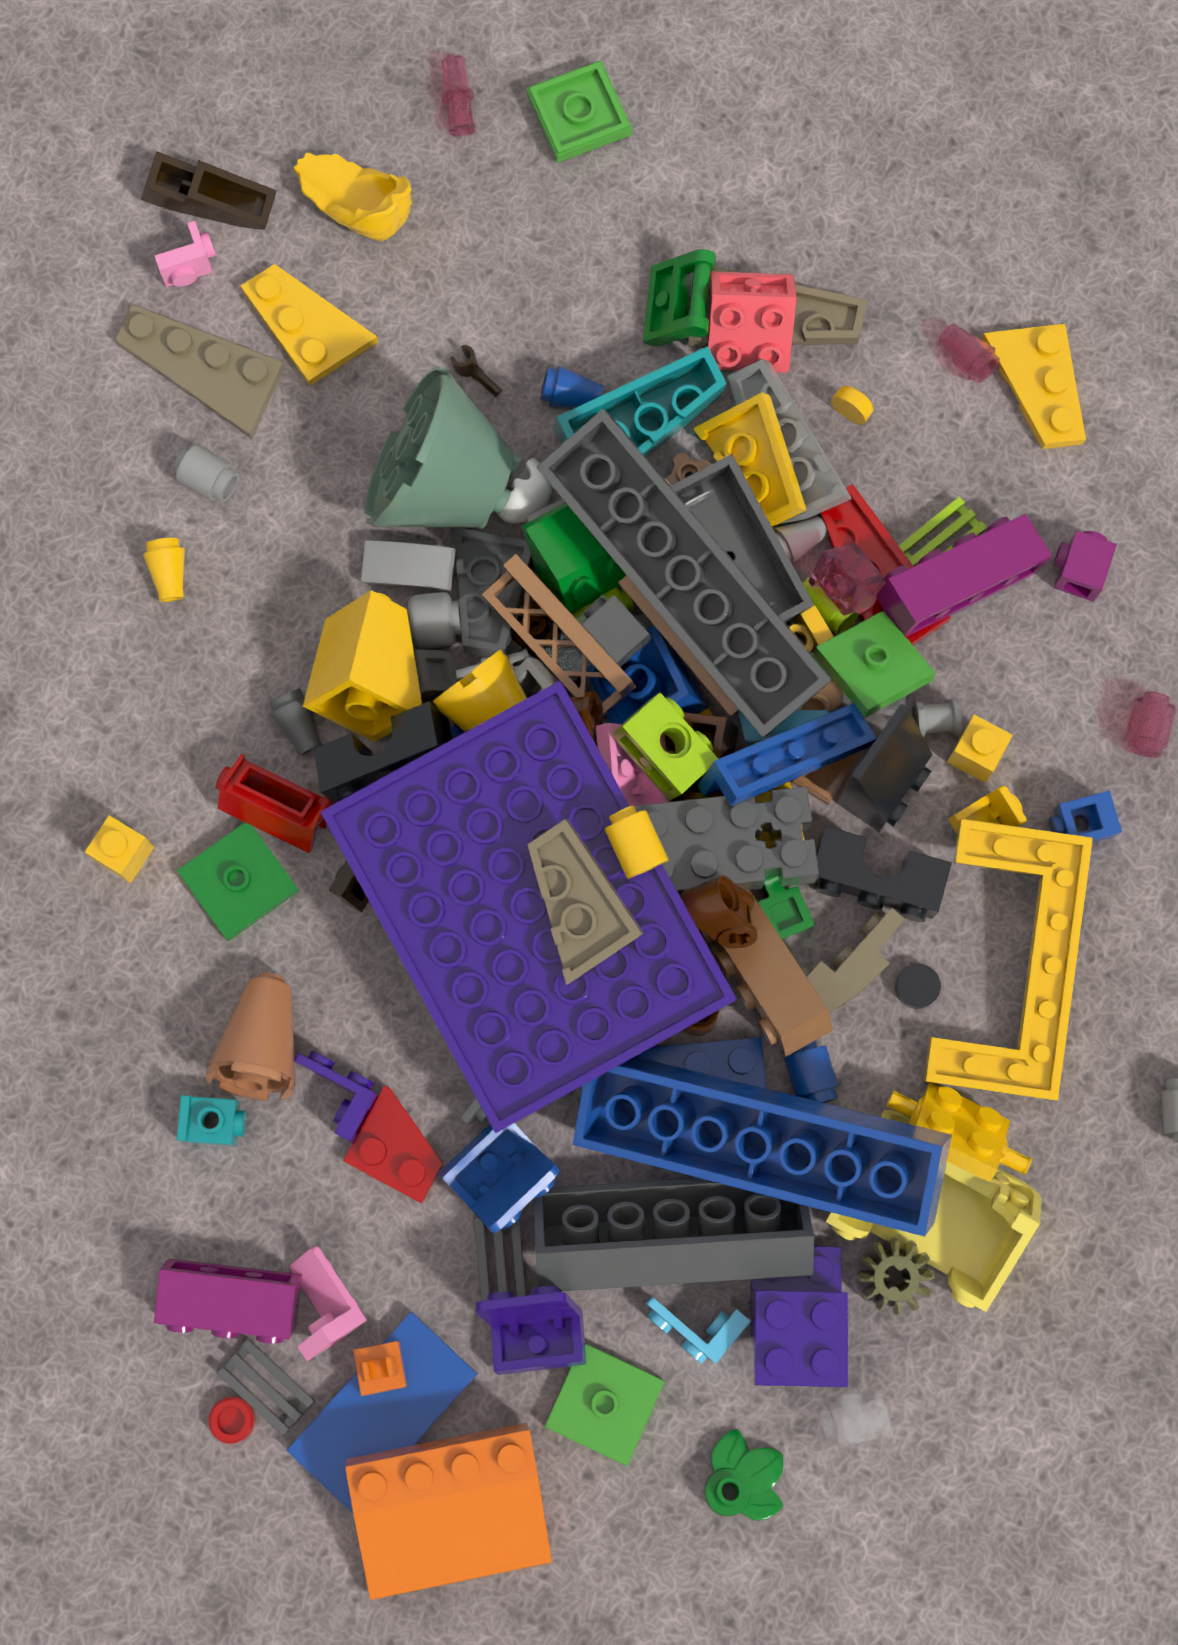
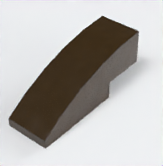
M156 151L140 200L171 211L243 228L265 230L277 190L200 160L194 166Z

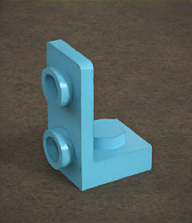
M650 1296L645 1302L652 1309L646 1317L666 1334L673 1327L686 1339L681 1347L700 1364L706 1358L716 1364L751 1322L737 1309H734L729 1315L722 1310L705 1330L711 1336L705 1343L655 1298Z

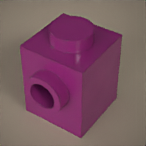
M1076 530L1069 543L1062 541L1058 548L1053 566L1059 567L1060 570L1054 589L1094 602L1103 589L1117 544L1107 541V538L1101 533L1095 531L1080 532Z

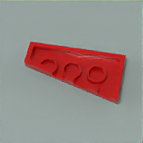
M851 484L846 487V490L852 499L819 513L818 517L823 520L827 527V539L850 596L856 601L855 606L860 610L859 618L863 622L884 611L875 597L886 583L884 577L899 566L906 565L908 569L914 566L855 486ZM948 616L906 638L912 645H915L948 623L951 617Z

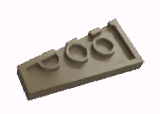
M716 266L712 270L715 272H739ZM709 279L706 318L709 320L710 325L711 298ZM795 284L797 298L792 345L858 344L867 299ZM709 328L708 334L704 337L689 336L688 347L708 346Z
M133 304L115 338L119 347L156 373L166 377L189 396L196 398L220 418L227 420L237 427L240 432L250 439L253 438L285 368L282 361Z

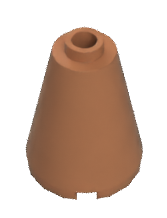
M260 973L258 977L248 981L207 1066L205 1078L209 1084L215 1078L220 1081L219 1090L250 1099L267 1100L269 1092H281L279 1100L293 1096L295 1067L292 988L284 983L285 979L282 976L274 973Z

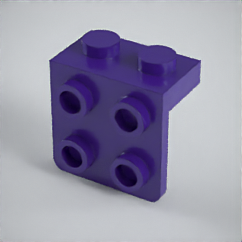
M537 1287L532 1289V1295L514 1297L512 1292H495L488 1294L486 1301L475 1303L476 1314L491 1326L493 1369L497 1375L586 1365L582 1309L565 1292H559V1287Z

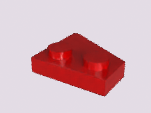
M384 1085L343 1161L422 1204L443 1163L393 1091Z

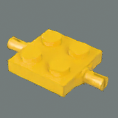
M929 1082L922 1098L918 1102L896 1092V1090L892 1091L887 1101L886 1107L909 1117L911 1125L952 1134L947 1161L988 1182H991L1000 1163L1022 1173V1175L1027 1173L1031 1165V1157H1027L1008 1147L1006 1136L1010 1124L1009 1119L1001 1116L990 1107H982L962 1097L956 1090L950 1087H942L934 1082Z

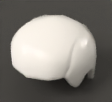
M535 458L527 461L526 468L514 479L511 485L512 491L510 492L508 502L503 511L498 514L505 522L512 524L526 522V516L548 506L550 503L553 486L537 469L540 463Z

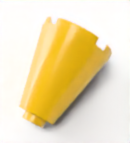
M500 649L433 702L440 712L463 731L467 732L524 701L527 697L508 656Z

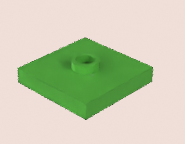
M601 60L526 88L527 97L557 163L632 135L631 124Z
M884 611L816 646L813 654L851 702L855 703L865 718L930 683L936 674Z
M585 1343L586 1365L571 1366L544 1427L628 1466L665 1381Z

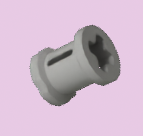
M950 698L948 703L923 704L921 700L913 702L912 715L923 737L930 733L945 732L951 733L953 737L961 735L962 713L958 698Z

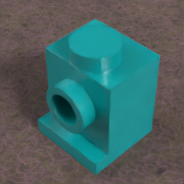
M181 1095L176 1140L187 1144L236 1147L237 1137H244L247 1112L246 1110H240L241 1102L237 1100ZM212 1112L217 1113L219 1117L218 1125L213 1129H207L204 1125L205 1116Z

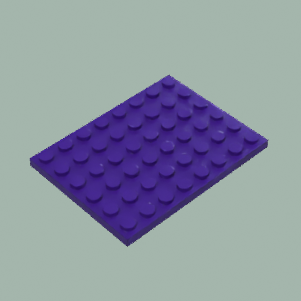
M561 681L556 682L321 811L329 829L495 1133L737 1000L663 865L661 864L633 878H626L604 829L612 825L609 816L630 806ZM564 819H569L644 932L643 935L568 985L565 983L560 955L550 929L552 926L545 901L541 896L527 845Z

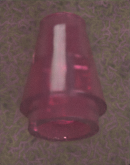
M956 323L948 326L939 337L938 342L943 346L966 380L972 379L976 383H980L988 378L999 364L1000 358L995 354V347L960 328Z

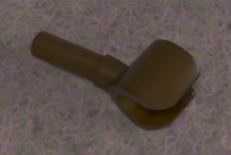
M462 345V351L469 360L459 363L451 356L456 373L462 377L471 376L493 396L497 397L502 392V389L478 366L472 347Z

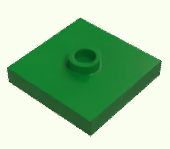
M247 823L237 827L177 870L228 942L299 892L297 886L254 827Z

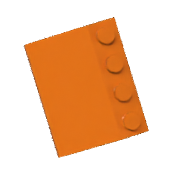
M527 1422L357 1456L346 1460L345 1468L370 1600L552 1562L537 1467Z

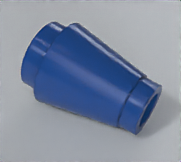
M558 366L557 369L547 367L540 400L549 402V407L576 408L602 396L603 385L561 366Z

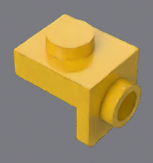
M1002 785L948 818V821L957 833L960 819L1015 827L1026 823L1027 819L1022 812V805L1018 798L1010 793L1005 785Z

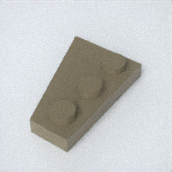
M564 819L527 844L541 896L545 901L552 926L550 929L554 943L558 948L566 985L644 934L569 819Z

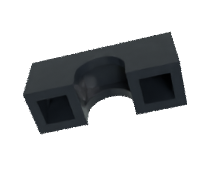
M428 701L390 717L392 724L391 740L381 752L375 755L353 733L314 748L320 793L335 804L452 740L449 720Z
M825 825L816 850L819 875L815 883H812L816 884L815 890L831 897H840L842 892L858 897V904L871 909L882 910L883 905L900 909L899 914L902 917L911 921L925 922L926 917L933 919L940 909L952 862L910 850L904 857L900 873L893 877L882 878L871 873L865 865L863 854L867 837Z

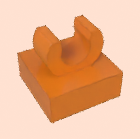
M400 1341L353 1350L361 1396L407 1387Z

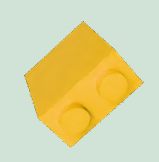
M370 590L325 619L303 707L375 742L392 733L390 717L421 705L422 700L407 609L392 602L388 596Z

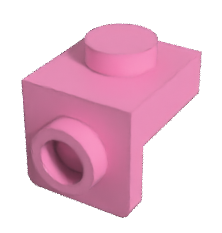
M195 220L187 223L194 243L155 255L166 287L171 285L177 287L187 286L195 282L197 277L213 272L208 258L216 256L208 232L200 234Z

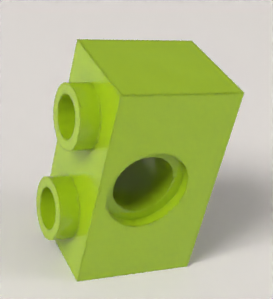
M658 693L619 726L611 736L667 800L670 801L684 793L718 758L712 752L713 746L709 739L701 732L694 731L683 719L684 713L680 706L671 698H665L661 693ZM661 734L669 736L674 741V754L667 753L661 747Z

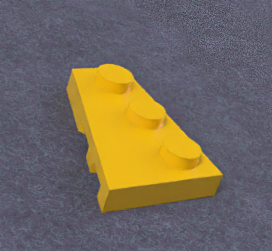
M761 392L693 428L699 438L705 440L713 451V457L716 461L731 454L733 455L772 527L807 510L770 395Z

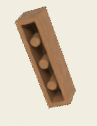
M754 898L751 920L752 925L757 929L758 935L754 944L743 948H726L700 929L698 930L707 945L713 942L719 952L715 954V957L726 977L732 975L736 977L740 986L736 987V990L746 1009L750 1011L755 1008L762 1020L758 1021V1025L769 1045L777 1042L784 1055L788 1056L833 1031L829 1010Z

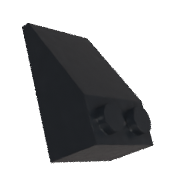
M903 704L899 706L851 775L837 802L839 806L878 832L881 831L886 822L893 827L908 807L901 800L910 788L918 792L932 772L925 767L932 757V753L909 708Z

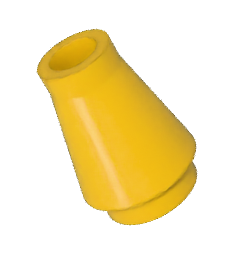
M161 538L146 542V552L143 554V557L157 590L159 602L184 599L185 548L180 547L178 538Z

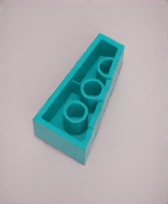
M707 346L557 416L554 430L561 444H563L599 411L604 409L614 418L647 458L717 401L724 391L726 381Z

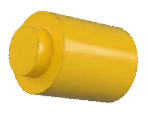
M633 805L609 816L612 825L604 830L627 879L669 861L646 810L637 813Z

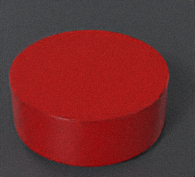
M236 1396L226 1397L218 1401L212 1407L208 1418L209 1428L213 1436L227 1444L238 1443L246 1439L252 1433L256 1422L254 1409L243 1398Z

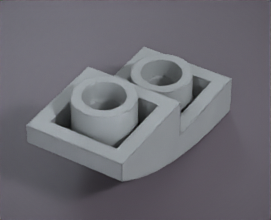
M365 540L361 582L367 585L406 586L414 590L451 591L456 549L416 543Z

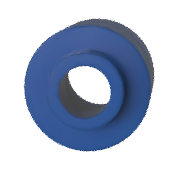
M815 1040L784 1058L795 1096L822 1103L838 1099L835 1088L839 1086L827 1046L817 1047Z

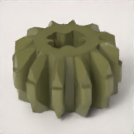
M891 1236L889 1251L885 1252L882 1244L879 1241H875L872 1245L878 1257L875 1259L868 1254L861 1255V1262L872 1268V1270L857 1272V1279L861 1282H872L862 1290V1295L865 1299H869L879 1294L875 1303L876 1310L883 1311L888 1301L891 1300L894 1315H901V1301L907 1300L910 1308L915 1311L919 1308L918 1302L913 1296L915 1293L923 1297H930L931 1290L926 1285L920 1283V1281L934 1279L935 1273L930 1269H919L930 1260L926 1252L919 1253L912 1258L917 1246L915 1241L909 1240L903 1250L899 1251L897 1236ZM893 1265L899 1271L905 1268L908 1270V1274H902L905 1281L898 1286L893 1280L887 1283L883 1280L884 1277H889L887 1269Z

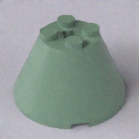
M436 366L421 379L406 401L402 410L409 414L399 434L390 431L377 461L364 505V514L371 516V519L367 518L365 522L374 527H478L483 529L488 523L492 512L500 514L510 497V490L505 487L508 479L516 472L521 456L511 450L451 373L440 366Z

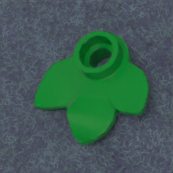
M738 1429L729 1431L722 1436L715 1444L710 1455L713 1474L707 1479L704 1487V1497L707 1505L714 1513L725 1517L741 1513L753 1521H761L774 1516L783 1507L781 1499L771 1489L782 1474L783 1454L772 1448H755L749 1451ZM725 1483L730 1484L735 1490V1496L732 1501L725 1499L722 1495V1486Z

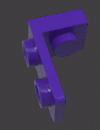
M312 1050L308 1058L297 1053L294 1058L296 1064L355 1094L351 1101L343 1100L333 1119V1123L338 1125L334 1133L353 1143L378 1098V1095L371 1091L374 1083L353 1071L349 1072L347 1078L332 1071L331 1069L335 1062Z

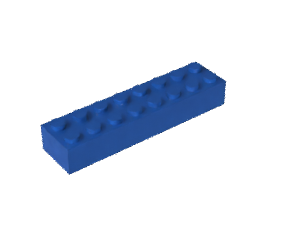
M635 1056L583 1085L572 1145L925 1237L935 1223L952 1134Z

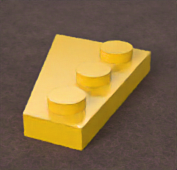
M276 264L240 285L244 295L309 386L378 343L376 335Z
M1065 324L984 333L981 339L987 350L991 351L1000 367L999 371L1003 379L1011 387L1020 404L1019 408L1041 448L1048 449L1084 444L1086 436Z

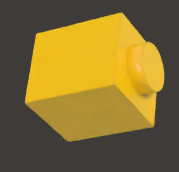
M974 714L946 763L985 783L994 772L1013 735Z
M109 815L85 850V853L94 862L131 884L154 849V846L146 837Z

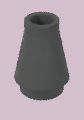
M296 689L277 697L269 704L273 710L270 714L294 745L299 756L321 746L322 743L318 736L313 711L303 707L305 697L301 689Z

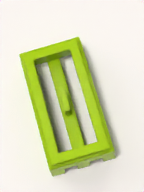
M960 496L899 545L913 566L918 565V561L923 556L937 549L966 524L969 525L971 530L965 535L974 532L977 537L985 532L987 526L982 521L978 522L975 518L976 514L971 508L968 510L964 506L965 502ZM956 512L959 514L960 517L913 556L910 555L908 552ZM951 545L948 549H946L944 552H946V551L952 549V548H953L952 545Z

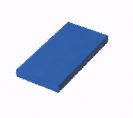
M410 1312L382 1343L400 1341L407 1387L361 1396L356 1372L286 1450L352 1514L353 1510L345 1468L346 1460L357 1456L415 1445L478 1374L413 1312Z

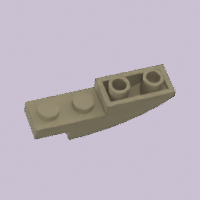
M893 908L884 917L878 912L871 917L860 930L866 936L856 949L848 944L831 963L837 968L835 972L822 961L814 969L810 968L807 964L802 968V971L829 1010V1014L852 1000L868 987L890 964L877 951L905 920Z

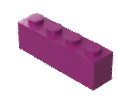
M1026 513L1011 521L1007 516L992 523L986 529V533L977 537L974 532L969 533L957 540L952 545V549L942 553L941 549H935L923 556L918 561V565L910 569L906 565L899 566L884 577L886 583L875 597L884 612L905 637L1036 574L1052 557V554Z

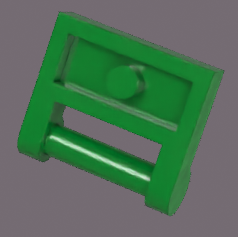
M698 249L651 266L643 342L645 344L658 347L689 336L704 337L708 334L709 320L706 318L710 271L715 268L716 254L714 252ZM693 272L689 316H686L690 273Z

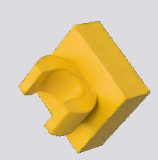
M815 605L799 614L795 618L797 624L789 627L794 634H800L804 638V645L809 651L812 649L815 651L816 646L834 637Z

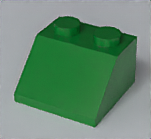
M566 502L522 525L539 579L570 613L595 601L615 587L621 586L618 582L626 576L625 572Z

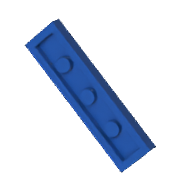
M855 703L715 760L697 787L704 797L721 790L729 804L733 806L872 746L877 738Z

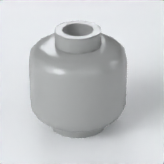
M447 592L418 594L408 600L407 614L412 644L415 648L419 650L452 646L455 643L457 635H461L459 601H452L451 596Z

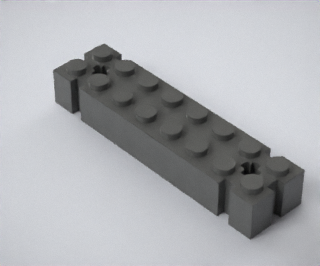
M807 787L772 790L769 801L764 803H755L754 796L731 806L725 796L634 806L637 813L643 810L647 811L669 861L662 865L680 898L682 892L722 875L727 876L744 891L762 889L765 877L778 876L779 886L782 887L815 883L819 875L814 839L803 840L802 832L808 831L812 822ZM762 832H769L770 837L777 838V840L774 841L772 848H766L764 841H756V838L760 839Z

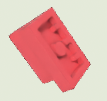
M711 271V312L708 347L719 369L738 371L761 359H765L772 364L776 372H788L797 298L794 275Z

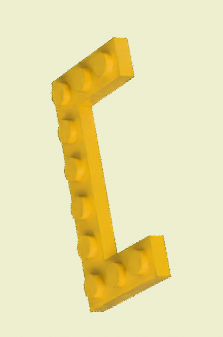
M967 819L959 820L953 863L1040 876L1017 1050L929 1037L924 1081L1058 1101L1093 838Z

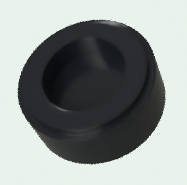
M912 964L906 967L898 975L895 983V991L899 1000L907 1007L913 1009H922L931 1005L937 999L941 990L938 974L931 967L924 964Z

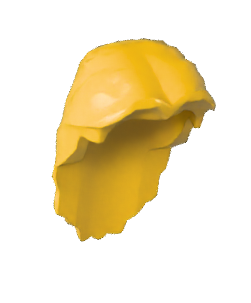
M305 153V156L302 159H298L297 165L294 166L303 195L308 197L321 211L338 224L372 240L382 242L393 236L405 224L411 211L410 206L413 202L411 197L412 189L409 180L405 176L397 177L391 173L388 175L372 168L363 169L353 162H347L338 154L316 156L311 153Z

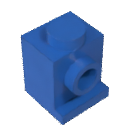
M1110 790L1061 803L1053 809L1055 816L1049 818L1050 832L1093 838L1092 843L1111 839L1122 833ZM1074 817H1081L1086 821L1087 827L1085 831L1076 830Z

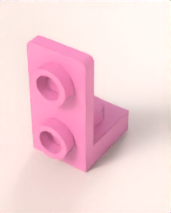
M318 1246L309 1249L289 1267L292 1273L302 1274L301 1287L321 1317L308 1327L312 1335L297 1346L306 1361L311 1360L333 1346L367 1321L356 1301L351 1297L331 1263L326 1259Z

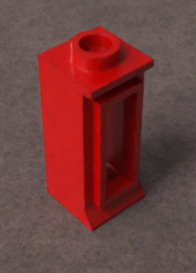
M243 754L239 756L232 768L229 766L224 767L215 785V789L219 790L217 809L307 853H310L313 849L317 827L320 826L324 829L327 827L321 811L333 805L328 798L321 797L245 760V755Z

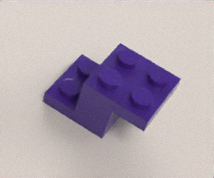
M814 1246L813 1275L750 1279V1337H754V1385L848 1387V1292H842L841 1247Z

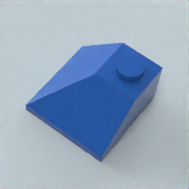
M654 624L645 629L650 634L651 640L620 667L636 687L615 705L606 716L609 723L623 724L658 693H661L665 698L668 697L674 700L680 706L683 713L699 714L709 708L691 671ZM591 663L588 664L587 672H599ZM589 678L602 703L616 691L606 679Z

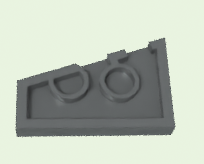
M454 527L461 637L464 653L491 657L501 649L507 656L514 629L482 594L507 572L503 565L515 554L531 569L533 559L527 541L520 538ZM514 580L496 598L506 608H520L525 590Z

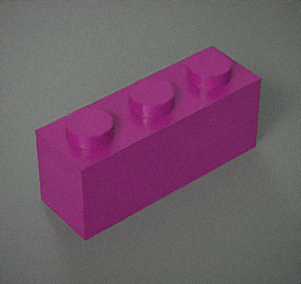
M169 1258L159 1269L154 1323L164 1324L167 1330L178 1333L192 1332L194 1328L211 1330L213 1336L220 1338H235L238 1334L255 1335L256 1340L263 1343H281L283 1339L290 1340L296 1329L302 1274Z

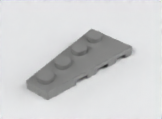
M761 359L728 375L736 405L761 392L770 395L807 509L772 528L803 521L851 500V496L772 364L765 359Z

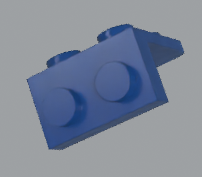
M514 1123L498 1133H495L491 1124H489L438 1174L470 1207L492 1233H496L500 1229H507L512 1226L521 1216L522 1209L534 1197L538 1198L547 1193L553 1186L555 1177L560 1170Z

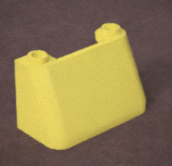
M884 1110L880 1116L910 1124L909 1117L897 1111ZM947 1161L935 1223L925 1237L832 1212L828 1213L826 1223L832 1225V1229L847 1240L866 1238L870 1232L889 1242L891 1236H897L899 1248L902 1250L909 1240L915 1241L917 1246L913 1256L923 1252L928 1254L930 1260L927 1264L948 1275L947 1282L952 1289L951 1295L957 1302L969 1308L976 1306L987 1312L1040 1225L1042 1199L1039 1193L1029 1184L999 1167L991 1182H988Z

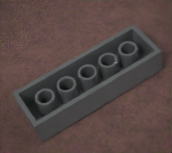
M702 1178L551 1187L541 1197L533 1198L538 1287L555 1286L559 1287V1292L813 1275L814 1233L809 1206Z

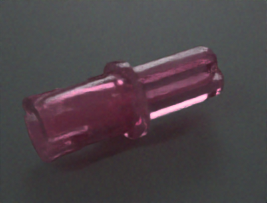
M449 54L441 62L445 87L442 93V101L447 104L450 124L449 132L454 137L471 135L475 132L470 102L474 98L473 90L468 87L465 59L461 55Z

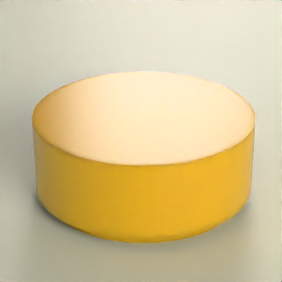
M841 386L831 398L833 408L858 425L865 424L874 411L871 401L862 392L850 386Z

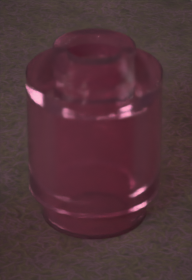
M1149 691L1144 693V697L1134 698L1125 734V740L1128 741L1127 750L1129 752L1148 758L1161 757L1162 749L1168 747L1177 709L1174 704L1169 702V696Z

